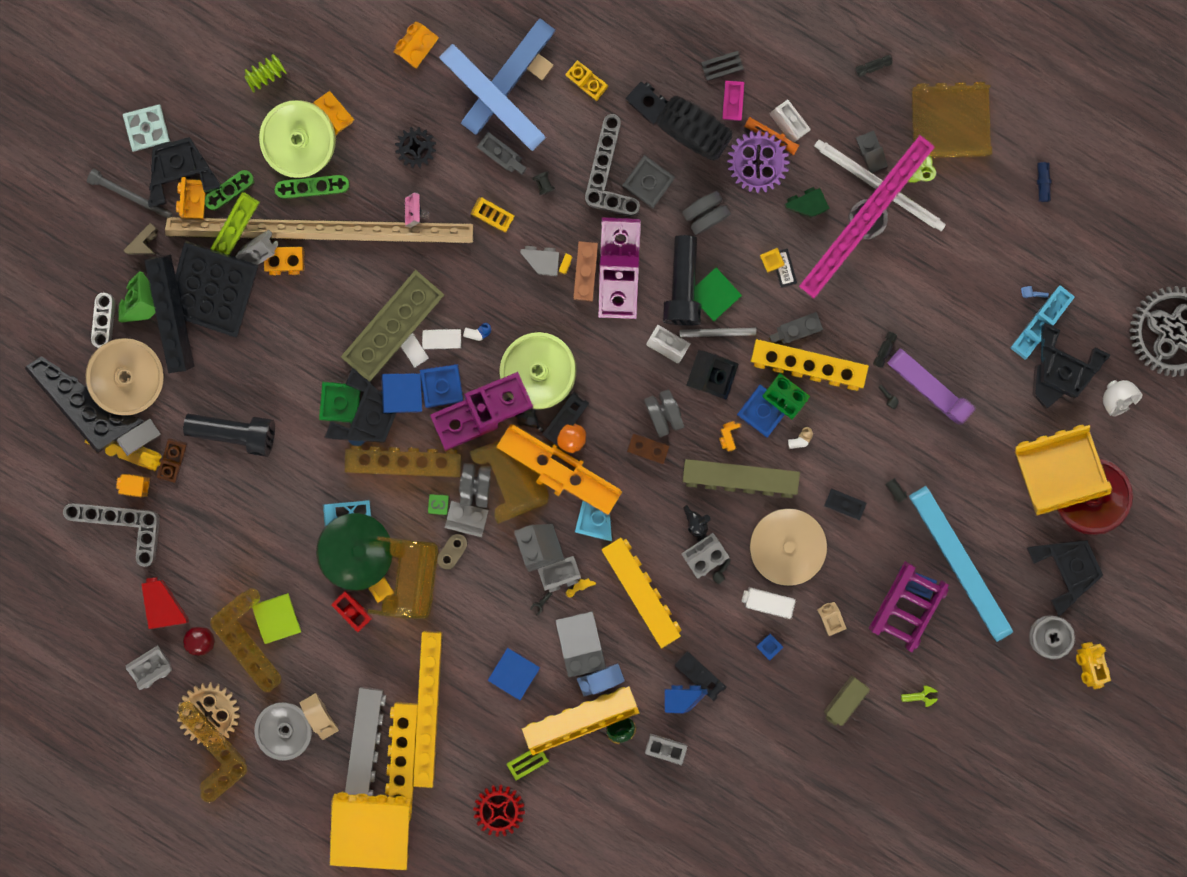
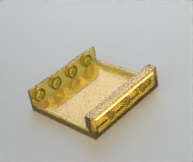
M965 82L955 83V86H947V83H936L932 87H928L926 83L916 84V87L912 88L913 143L921 135L935 147L929 154L932 158L991 156L989 89L991 85H985V82H974V85L966 86Z

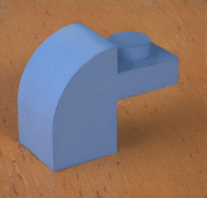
M618 663L608 666L606 669L577 678L583 696L602 692L625 681Z

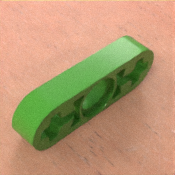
M246 170L238 172L221 184V189L211 191L206 195V207L211 210H218L253 185V175ZM242 175H249V183H241L239 186L242 188L238 190L237 185L233 181L236 179L238 183L242 180ZM227 185H232L235 189L234 194L231 196H227L224 193V188ZM218 191H220L221 195L226 198V200L224 201L222 200V198L218 199L216 201V206H214L213 204L209 205V203L211 202V197L217 198L220 196L219 194H217Z

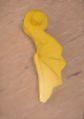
M581 579L578 581L579 583L574 584L573 589L566 591V596L571 598L578 590L583 591L587 587L596 585V582L589 579Z

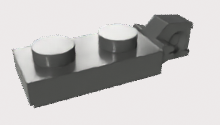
M489 132L478 144L477 148L507 171L512 173L515 169L523 175L527 170L525 166L519 163L522 158Z
M817 312L780 325L777 328L778 333L770 335L769 338L771 343L781 340L782 344L790 343L822 331L823 328Z

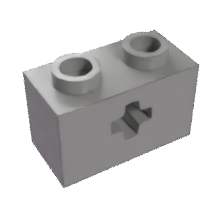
M650 733L645 754L682 765L687 744Z

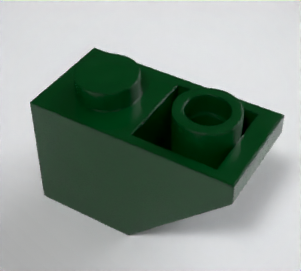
M815 187L804 191L805 195L799 198L797 195L788 198V203L784 205L785 209L809 218H813L830 209L821 189H815Z

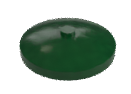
M351 513L341 515L326 525L317 542L316 556L321 572L331 583L347 590H362L375 585L386 575L392 562L393 547L387 530L379 521L365 514Z

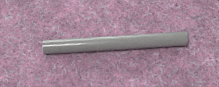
M756 328L680 330V337L756 335Z

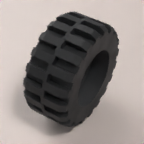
M679 96L671 97L657 118L658 127L695 153L712 161L720 158L732 139V131L723 122L701 107Z

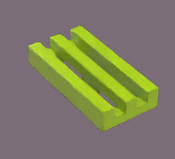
M530 750L508 762L506 765L515 780L522 778L549 762L544 751L515 768L512 765L531 755ZM540 757L543 758V760L539 763L533 765L532 767L528 768L527 770L523 771L518 775L516 774V771L520 770L526 765L532 763Z

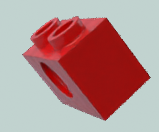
M345 591L331 604L357 632L373 619L348 591Z

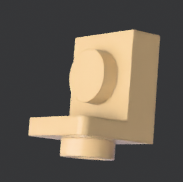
M835 602L827 603L817 609L828 636L846 629L840 610Z

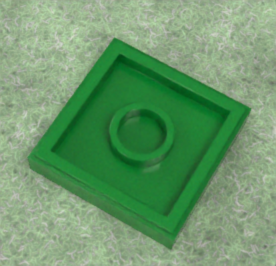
M716 267L695 286L694 301L702 304L701 308L714 322L742 295Z
M322 382L319 420L352 423L360 403L361 391L346 386L343 383Z

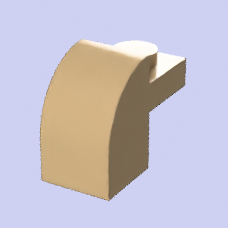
M316 693L300 702L307 721L322 740L339 731L337 725L329 716L324 703Z

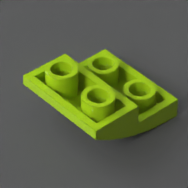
M289 593L252 605L265 644L301 633Z

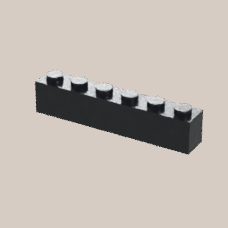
M168 254L152 257L144 261L168 373L187 371L195 366L172 256Z

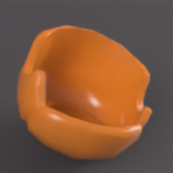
M574 424V426L565 425L559 433L557 445L566 452L575 453L583 448L586 442V431L577 424Z

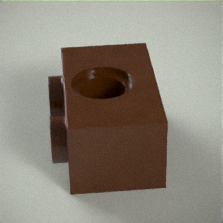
M633 433L627 452L664 464L670 446Z

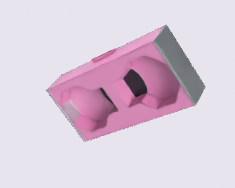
M412 193L405 198L406 227L412 228L420 223V217L426 219L430 217L429 211L421 209L418 193Z

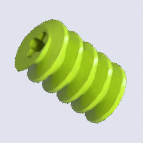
M274 54L271 55L272 61L265 58V65L259 61L258 69L253 65L251 66L252 72L245 69L244 77L253 93L255 92L254 86L262 89L261 82L267 86L268 78L274 82V75L281 78V71L287 74L280 60Z

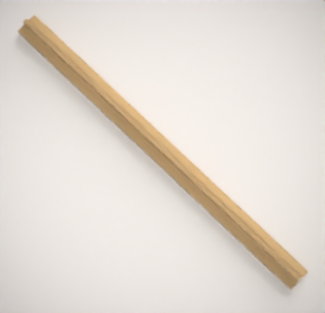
M167 218L165 234L171 237H217L227 219ZM250 219L240 238H256L265 231L270 230L272 232V239L473 243V224L418 223L409 228L405 226V223Z

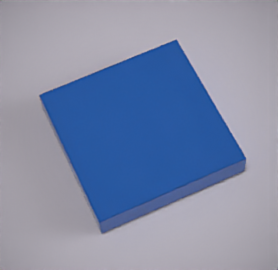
M458 364L420 370L426 408L464 401Z
M420 374L381 375L383 413L422 412Z
M760 384L737 415L768 438L785 414L762 397L767 389Z
M507 648L488 681L521 700L540 667Z

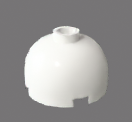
M1114 380L1107 385L1108 389L1104 393L1103 404L1110 416H1117L1129 410L1128 406L1132 402L1136 405L1143 395L1134 383L1126 380L1119 382Z

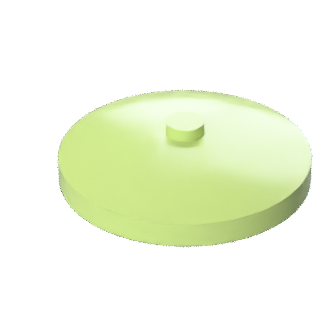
M293 100L279 104L267 114L261 125L259 141L263 156L273 169L285 176L301 178L319 172L328 164L334 153L336 136L330 118L321 108L307 101Z
M542 332L530 333L516 339L505 351L500 364V379L518 372L533 404L532 409H545L561 402L571 391L576 378V362L569 347L556 336ZM507 393L508 396L511 399H513V395L511 393Z

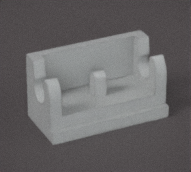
M267 230L244 244L235 257L258 265L275 254L274 251L278 246V241L272 244L269 240L272 232Z

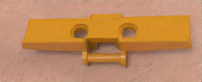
M513 424L509 425L496 447L540 474L536 481L537 484H546L555 490L554 494L557 496L565 489L609 515L622 493L621 489L582 466L584 461H578L558 449L555 444L552 448ZM554 454L574 466L575 470H570L552 459L551 456ZM540 455L546 456L547 464L539 465L537 457ZM579 476L581 479L580 484L572 485L570 477Z

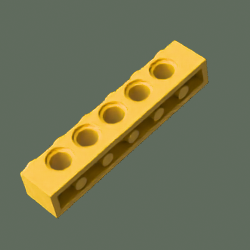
M758 339L755 340L750 361L754 363L753 367L765 369V366L772 367V371L783 374L785 370L791 372V376L802 378L803 375L810 376V380L821 382V379L828 380L829 385L839 387L840 384L848 385L847 389L854 391L864 388L869 367L868 365ZM768 352L776 354L777 359L775 362L767 361L766 355ZM787 356L794 357L795 365L793 367H788L785 364ZM810 360L813 362L814 368L812 371L804 369L805 361ZM824 365L832 367L833 372L830 376L823 373L822 368ZM844 369H848L851 372L849 380H844L841 377V372Z
M396 702L390 710V718H393V726L389 727V737H392V745H388V756L391 757V764H387L386 775L390 776V781L386 783L385 795H389V797L401 795L411 799L410 821L412 817L418 704ZM406 718L409 722L408 727H400L398 724L399 719ZM399 737L406 738L407 746H399L397 739ZM403 756L406 759V765L399 766L396 763V758ZM396 776H403L405 783L403 785L396 784Z

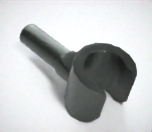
M881 384L878 388L889 398L886 404L895 409L899 404L898 399L891 395Z
M729 558L713 575L712 578L716 584H720L725 580V576L722 573L731 562Z
M548 592L542 600L534 603L530 610L534 606H538L540 611L536 615H539L543 610V605L553 593Z

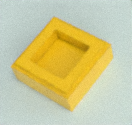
M778 248L760 255L767 273L785 266Z
M565 253L559 273L567 274L573 258L572 255Z
M385 577L369 587L377 603L394 594Z

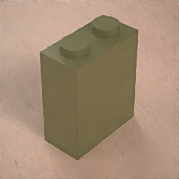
M851 675L824 710L827 715L825 718L834 726L837 724L843 726L870 689Z

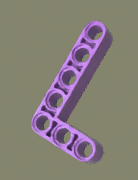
M899 349L887 362L890 367L956 424H963L974 412L975 408L964 398L956 397L902 349Z

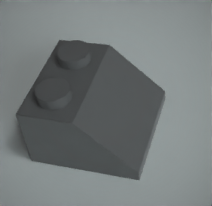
M553 524L530 525L514 531L528 572L565 560Z

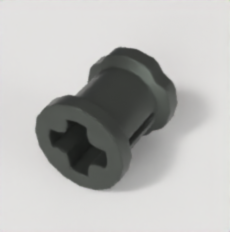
M548 171L532 178L539 188L540 196L555 190V187L549 181Z

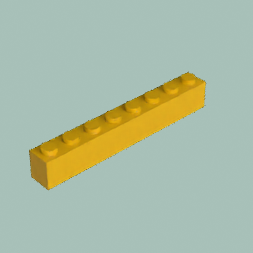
M422 632L413 787L433 788L442 632Z

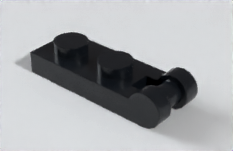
M573 392L543 435L557 445L560 431L565 425L573 426L589 405V402L587 400L583 401L576 392ZM573 403L579 406L577 411L570 408Z
M688 651L675 664L694 684L701 686V689H708L706 695L713 701L718 698L717 695L727 688ZM711 682L716 685L712 690L707 687Z

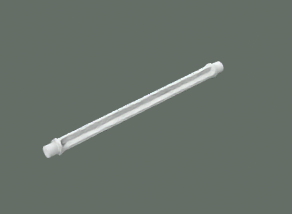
M818 139L814 145L821 153L873 188L877 189L883 182V180L839 152L827 142L824 143ZM901 192L893 199L894 202L933 228H937L940 231L944 229L946 224L940 221V218Z

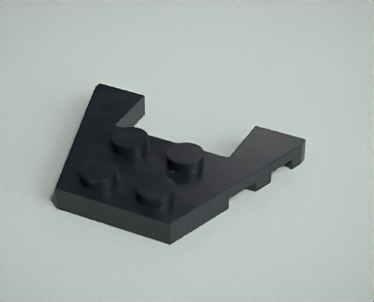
M190 137L153 147L152 176L149 188L150 200L148 199L150 208L167 204L163 184L180 180L182 177L187 178L200 174L205 193L222 188Z
M1044 323L1041 327V383L1075 399L1100 370L1104 362L1109 359L1110 354L1095 347L1091 351L1088 363H1085L1055 348L1060 330Z
M352 368L345 385L363 392V396L350 428L331 421L324 438L384 443L396 413H383L382 392Z
M1087 540L1026 548L1033 564L1052 556L1068 589L1067 593L1051 600L1058 616L1062 615L1067 608L1074 604L1084 592L1103 576Z

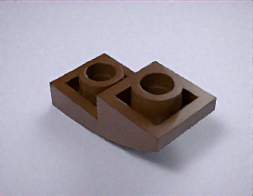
M173 439L167 440L157 478L176 482L187 443Z

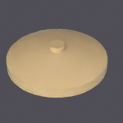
M128 338L115 339L100 346L89 359L85 374L86 386L92 399L102 409L117 415H133L147 409L159 396L163 385V368L158 356L146 344Z
M780 509L766 515L756 525L751 536L750 554L756 569L765 578L776 584L787 586L808 581L821 569L826 558L827 542L823 529L812 516L800 510Z

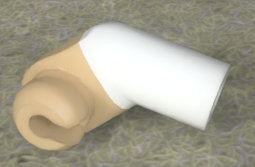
M803 428L797 439L788 440L789 449L806 447L813 437L811 428Z

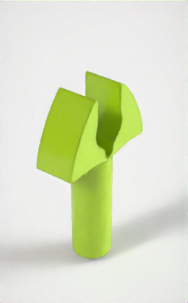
M923 685L924 690L921 693L902 694L901 701L922 700L925 702V707L934 704L938 698L928 699L925 695L937 691Z

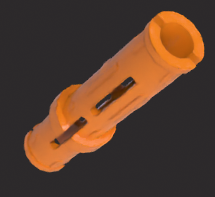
M751 117L748 118L744 125L745 128L756 134L759 130L756 127L765 132L769 131L770 136L768 137L770 138L775 134L776 138L782 139L783 142L788 144L784 150L793 156L800 146L786 138L785 134H779Z

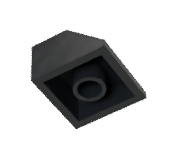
M698 349L686 386L727 400L739 364Z

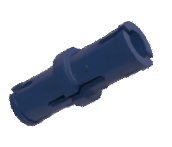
M1040 162L1037 163L1038 180H1036V185H1038L1039 189L1038 202H1050V184H1052L1050 179V163Z

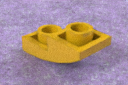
M578 60L565 74L595 101L609 87Z

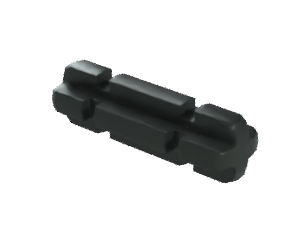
M886 55L882 59L878 58L865 63L864 66L863 64L857 66L855 70L858 77L866 75L867 72L869 74L882 69L883 66H890L893 64L890 55Z
M889 331L887 333L886 340L883 341L877 354L878 357L873 362V365L879 368L884 366L886 362L884 360L887 359L893 347V342L897 339V335Z

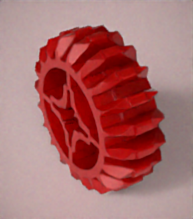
M501 784L499 785V790H496L495 785H492V792L485 788L484 791L487 795L485 796L483 793H480L479 797L482 801L475 800V803L480 806L473 808V811L479 812L474 815V818L481 819L476 824L478 826L482 823L484 824L481 829L482 831L489 828L488 835H491L493 830L496 831V837H499V831H502L503 836H506L507 829L511 834L514 833L512 826L518 829L520 826L516 821L523 822V818L519 815L525 814L524 810H519V808L525 806L524 803L518 804L522 797H514L517 793L516 790L511 794L508 793L510 791L509 786H507L506 791H502L503 785ZM497 795L506 797L501 803H496L489 798ZM510 802L515 807L514 818L506 810ZM485 803L492 810V814L488 820L485 818L483 812V807ZM504 805L502 810L504 814L499 813L494 817L496 812L494 807L500 808ZM497 819H503L508 822V824L503 826H496L492 823Z

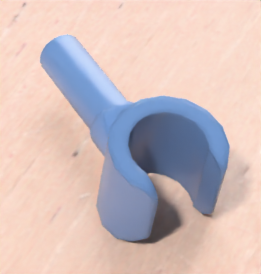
M1032 286L1021 288L1024 298L1036 296L1048 298L1049 293L1033 292Z

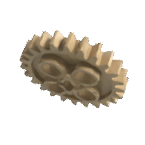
M210 682L206 688L204 683H202L201 689L195 685L194 692L187 690L189 697L182 696L185 703L179 702L178 706L183 708L177 710V714L182 715L177 719L178 722H183L180 725V729L186 728L184 735L192 734L191 741L195 737L198 738L197 744L201 740H204L205 745L208 744L209 740L212 741L213 745H215L216 739L223 742L222 736L224 735L229 738L228 731H235L232 725H238V721L234 719L240 717V714L235 713V711L239 710V706H234L237 699H230L233 693L226 694V687L219 690L220 684L213 688L212 682ZM210 696L214 698L215 702L208 705L204 699ZM197 701L201 702L207 712L212 711V718L209 715L205 717V710L196 703ZM197 709L199 710L200 715L198 717H192L190 715V710ZM225 711L227 717L220 719L217 716V712ZM213 719L220 724V727L215 724ZM205 723H209L212 725L213 729L211 731H205L202 728V725Z

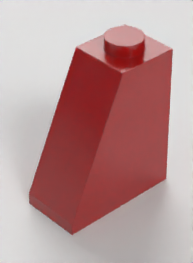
M157 577L148 578L146 583L141 584L148 629L189 622V618L164 580L158 581Z

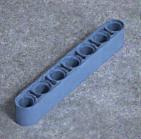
M541 18L535 23L492 80V83L505 96L510 93L528 66L556 31ZM478 99L461 124L477 135L494 113Z

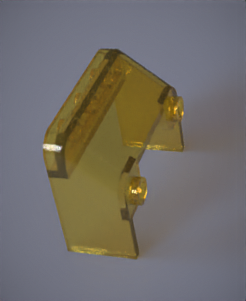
M378 536L377 540L390 542L391 555L399 558L395 593L385 597L382 603V610L368 609V613L387 617L426 619L431 611L438 558L437 545L431 542Z

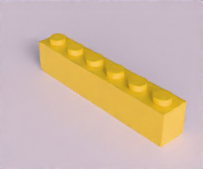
M620 537L601 550L659 646L663 648L681 637L679 632L682 630L677 621L672 622L669 616L672 613L667 605L662 606L659 601L662 597L657 588L653 590L649 583L652 580L647 572L642 573L639 568L642 564L637 555L633 557L629 550L632 547L627 539L622 540Z
M621 687L615 692L608 695L603 694L591 702L586 701L573 709H565L558 715H550L540 722L529 723L525 728H522L530 752L532 755H535L637 715L640 712L630 687Z

